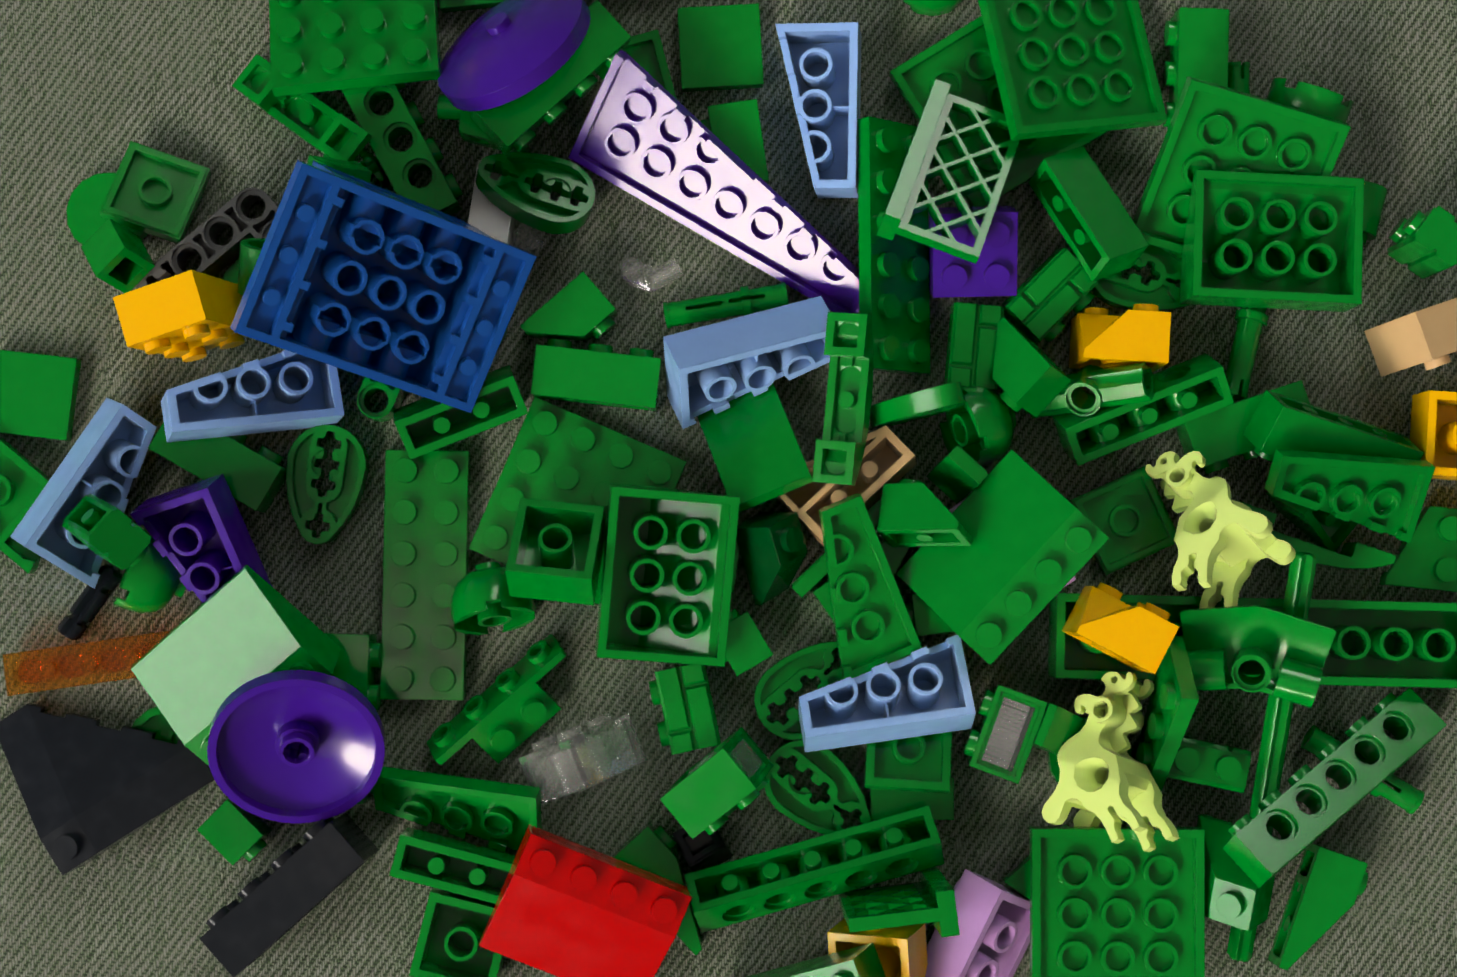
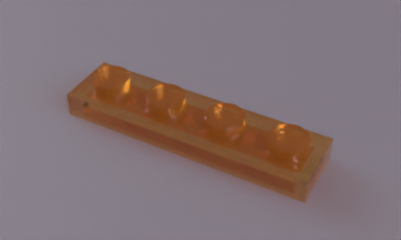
M171 631L3 654L7 696L137 678L131 670L132 665Z

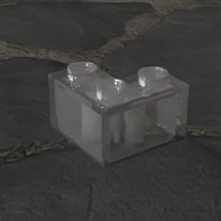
M610 712L586 721L589 729L583 732L580 725L556 734L558 741L553 734L531 743L533 752L518 759L529 786L541 788V804L588 789L647 760L629 714L612 719Z

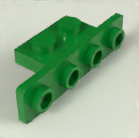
M553 634L548 635L544 640L534 643L519 662L513 667L503 670L489 688L481 695L472 697L458 715L450 722L440 725L433 732L432 737L427 741V745L434 760L439 765L446 762L471 739L499 764L561 709L557 701L537 682L567 655Z

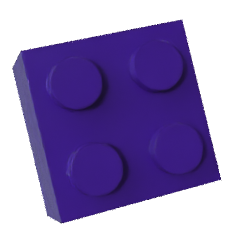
M987 206L969 207V209L973 213L975 211L984 209ZM1012 206L996 207L976 264L929 247V291L933 298L1017 296L1018 211ZM958 207L938 208L945 222L962 217ZM929 214L930 229L932 227H935L936 224L934 223L931 215ZM982 219L977 220V223L980 226ZM968 225L951 230L957 242L973 247L975 238Z

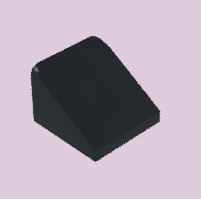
M684 828L672 834L693 872L720 865L733 856L719 830H716L711 835H708L704 830L694 839L689 836Z

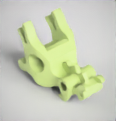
M1173 451L1165 452L1159 456L1154 467L1151 464H1147L1145 470L1152 478H1162L1160 487L1164 491V496L1167 499H1174L1172 510L1175 513L1184 511L1179 517L1174 537L1178 547V558L1173 568L1172 586L1178 592L1186 591L1188 578L1194 574L1196 569L1198 571V583L1205 588L1199 609L1215 608V605L1222 600V597L1224 598V607L1238 606L1240 590L1244 582L1251 575L1254 565L1264 558H1269L1279 565H1287L1293 562L1296 557L1295 549L1288 542L1277 539L1272 534L1273 526L1266 516L1252 511L1244 503L1231 500L1230 485L1224 478L1219 476L1206 478L1195 470L1196 464L1200 468L1205 466L1206 459L1200 452H1189L1181 459Z
M1108 672L1101 678V681L1105 684V691L1102 695L1081 694L1074 700L1073 707L1075 712L1081 715L1087 713L1089 716L1081 731L1069 738L1061 746L1057 754L1060 769L1059 782L1055 791L1044 804L1042 816L1049 824L1061 825L1067 819L1071 808H1078L1080 810L1073 819L1074 827H1098L1102 822L1111 842L1116 844L1125 840L1121 831V820H1123L1135 831L1143 851L1151 852L1156 849L1153 839L1155 834L1153 827L1159 828L1162 831L1165 840L1173 842L1180 839L1174 824L1166 817L1162 808L1163 794L1147 765L1133 759L1127 753V750L1131 748L1127 736L1139 732L1144 725V716L1140 711L1142 709L1140 700H1144L1152 694L1154 683L1149 679H1145L1142 685L1141 682L1137 681L1136 675L1128 672L1126 676L1118 672Z

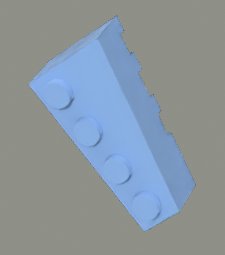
M859 23L775 24L816 195L818 198H858L857 119H860L862 38Z
M818 296L663 336L667 397L682 429L696 424L694 417L713 409L714 413L718 414L731 408L729 401L746 393L752 392L755 397L768 391V387L781 377L785 376L790 381L829 363L830 356L824 355L827 315L830 311L823 298Z
M282 350L281 353L260 360L256 359L244 363L240 367L222 373L218 372L168 389L161 400L167 443L306 429L319 425L335 426L344 416L337 367L288 350Z
M106 398L10 537L95 589L100 577L98 571L103 558L95 554L81 540L62 526L63 520L82 498L89 494L95 495L124 513L129 501L127 499L133 479L138 477L156 426L124 404Z
M956 634L946 638L945 642L933 647H923L911 652L910 656L889 664L885 662L872 667L871 671L857 677H847L799 696L798 714L804 752L971 729L976 711L961 638Z

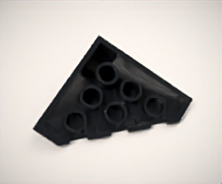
M32 703L24 705L0 721V744L39 838L62 875L84 866L214 781L209 766L184 746L180 739L177 741V744L155 739V732L126 725L122 726L121 731L99 726L100 719L75 713H67L64 718L44 713L45 706Z

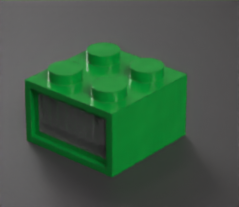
M996 684L994 692L986 689L978 710V714L985 716L980 731L971 729L963 751L964 754L970 756L969 766L1019 784L1047 702Z
M740 727L720 745L684 772L660 800L692 839L704 830L708 835H711L728 820V816L737 807L740 810L744 809L760 795L759 791L769 783L765 776L774 765L743 727Z

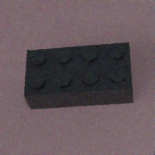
M347 813L336 819L331 817L317 822L302 836L307 841L304 846L297 843L294 847L287 849L271 863L270 866L275 870L274 873L270 874L269 871H266L260 877H256L238 893L242 899L241 902L235 899L229 905L222 907L206 922L210 930L200 940L232 977L237 976L256 961L379 850Z

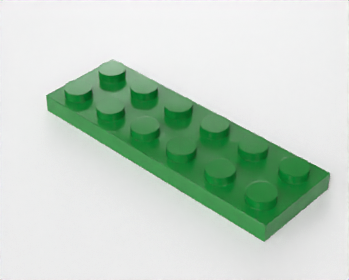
M870 116L857 119L859 314L871 315L874 371L914 375L930 374L929 246L895 234L893 241L877 235L917 126ZM928 180L924 181V185L928 190ZM920 196L918 197V200H917L916 203L922 202V199H921ZM928 210L913 214L909 224L925 230L929 229Z
M386 450L380 699L466 700L467 634L457 632L454 629V622L451 617V597L457 583L468 574L469 451L434 450L410 460L406 450Z

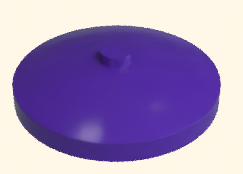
M504 0L474 21L449 48L441 62V76L438 78V85L441 91L454 107L463 111L492 109L527 94L555 74L579 48L590 25L589 7L584 0Z
M284 670L256 677L237 688L224 700L217 710L210 727L207 746L209 768L222 792L245 811L267 820L282 823L317 822L321 819L325 820L337 816L352 808L376 784L385 757L384 728L371 702L349 683L325 673L309 670Z

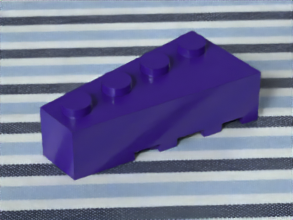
M223 473L149 498L130 513L138 526L143 524L155 540L152 544L161 556H167L181 574L179 579L188 591L193 590L202 603L246 565L271 585Z

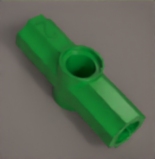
M1146 362L1104 369L1097 365L1084 366L1077 373L1066 375L1071 382L1037 418L1065 413L1088 417L1095 414L1099 408L1151 401L1155 395L1154 377L1151 367H1148ZM1082 387L1089 388L1095 395L1086 393Z

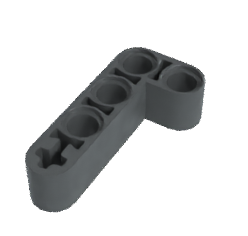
M252 187L240 191L154 263L155 267L137 284V289L174 276L172 271L176 274L186 272L187 259L197 253L201 255V264L195 271L215 277L239 257L240 241L250 238L266 239L279 205L261 189ZM257 201H264L266 208L262 216L251 219L249 217V209L252 204ZM226 227H232V240L226 245L219 246L217 241L219 232Z

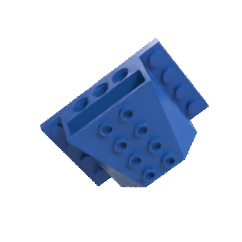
M297 160L230 328L235 333L471 413L537 256L494 239L464 220L314 160L312 165Z

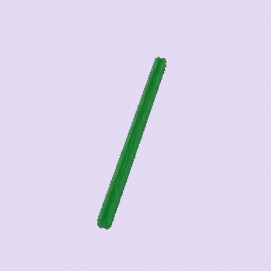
M1296 552V557L1289 566L1282 610L1284 613L1308 620L1317 558L1313 554ZM1270 694L1268 696L1249 816L1252 819L1262 812L1258 804L1275 789L1280 790L1294 705L1293 702ZM1266 826L1267 831L1272 835L1273 827ZM1231 926L1227 953L1231 959L1242 962L1251 960L1257 926L1249 932Z

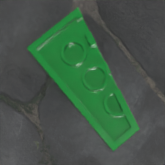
M1276 449L1264 489L1272 496L1315 511L1321 510L1330 513L1335 518L1347 522H1356L1372 531L1381 534L1384 532L1411 544L1435 466L1427 460Z
M856 493L819 509L842 679L857 677L871 671L872 667L885 662L888 664L910 655L913 651L921 649L922 646L862 496Z
M1174 636L1157 669L1154 690L1150 696L1134 758L1147 765L1160 791H1162L1199 701L1183 636Z
M382 767L380 776L374 785L375 809L427 826L430 822L443 825L449 830L448 834L463 839L466 834L488 840V847L505 852L507 847L515 850L519 849L529 824L542 829L540 787Z

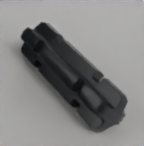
M102 565L99 568L98 574H100L95 589L87 585L71 607L70 612L72 614L66 615L58 625V631L70 640L80 639L87 629L85 624L93 621L110 597L109 590H115L120 583L122 575L108 565Z

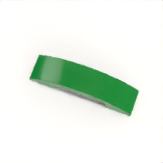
M258 54L253 57L232 84L246 98L328 158L354 161L372 138L367 131L343 114L337 113L311 93L275 97L271 89L270 62Z
M828 312L824 355L830 356L823 438L822 440L816 439L812 482L855 486L864 455L872 404L874 352L871 315Z
M1244 503L1252 511L1266 516L1272 523V526L1274 525L1277 514ZM1272 531V534L1277 539L1291 544L1295 552H1307L1316 556V566L1333 569L1375 568L1394 564L1397 557L1359 542L1344 543L1339 554Z

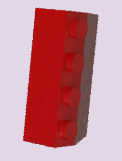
M529 824L481 937L479 946L557 977H654L676 937L692 896L684 885Z

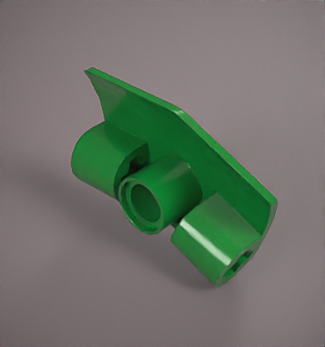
M1260 605L1185 609L1180 611L1183 638L1197 691L1241 689L1250 693L1261 691L1308 708L1312 707L1321 682L1323 667L1336 635L1334 628ZM1255 660L1264 667V672L1258 677H1248L1243 674L1240 665L1245 661Z

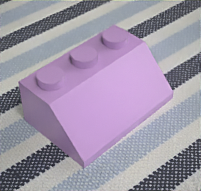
M965 869L953 888L960 935L941 937L936 927H934V933L927 945L928 965L925 977H1013L1030 943V899L987 877Z

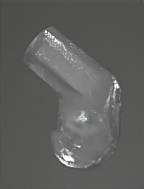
M629 257L622 262L620 268L622 278L629 286L646 292H655L684 276L675 258L655 268L640 262L637 257Z

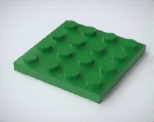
M269 0L271 89L275 97L437 80L441 76L437 0Z
M978 0L1011 141L1159 126L1167 120L1138 0Z
M982 16L904 62L889 73V77L918 123L935 79L951 84L948 92L950 94L1004 113ZM952 109L950 110L948 117L956 130L972 125L967 115ZM997 126L987 129L995 145L1010 140L1008 130ZM943 129L941 136L947 134L945 129ZM1109 131L1020 140L1000 198L1028 182L1044 158L1080 146L1085 147ZM978 133L962 138L970 154L986 149ZM952 142L936 148L944 164L960 158ZM1006 152L1001 153L1003 158ZM991 157L975 162L984 179L999 173ZM966 166L949 172L959 188L974 183ZM994 185L989 186L991 192L994 188ZM980 191L964 196L971 207L987 206Z
M1188 76L1133 222L1141 230L1148 244L1182 254L1195 170L1330 177L1351 126L1346 122Z
M534 397L469 549L506 565L520 498L604 506L606 521L610 483L676 489L687 462ZM603 556L594 602L596 604H599Z
M1030 826V977H1205V830L1201 827H1175L1180 839L1172 842L1165 840L1159 828L1153 827L1155 831L1153 839L1156 849L1151 852H1145L1135 831L1131 827H1121L1125 840L1116 844L1111 842L1105 827Z

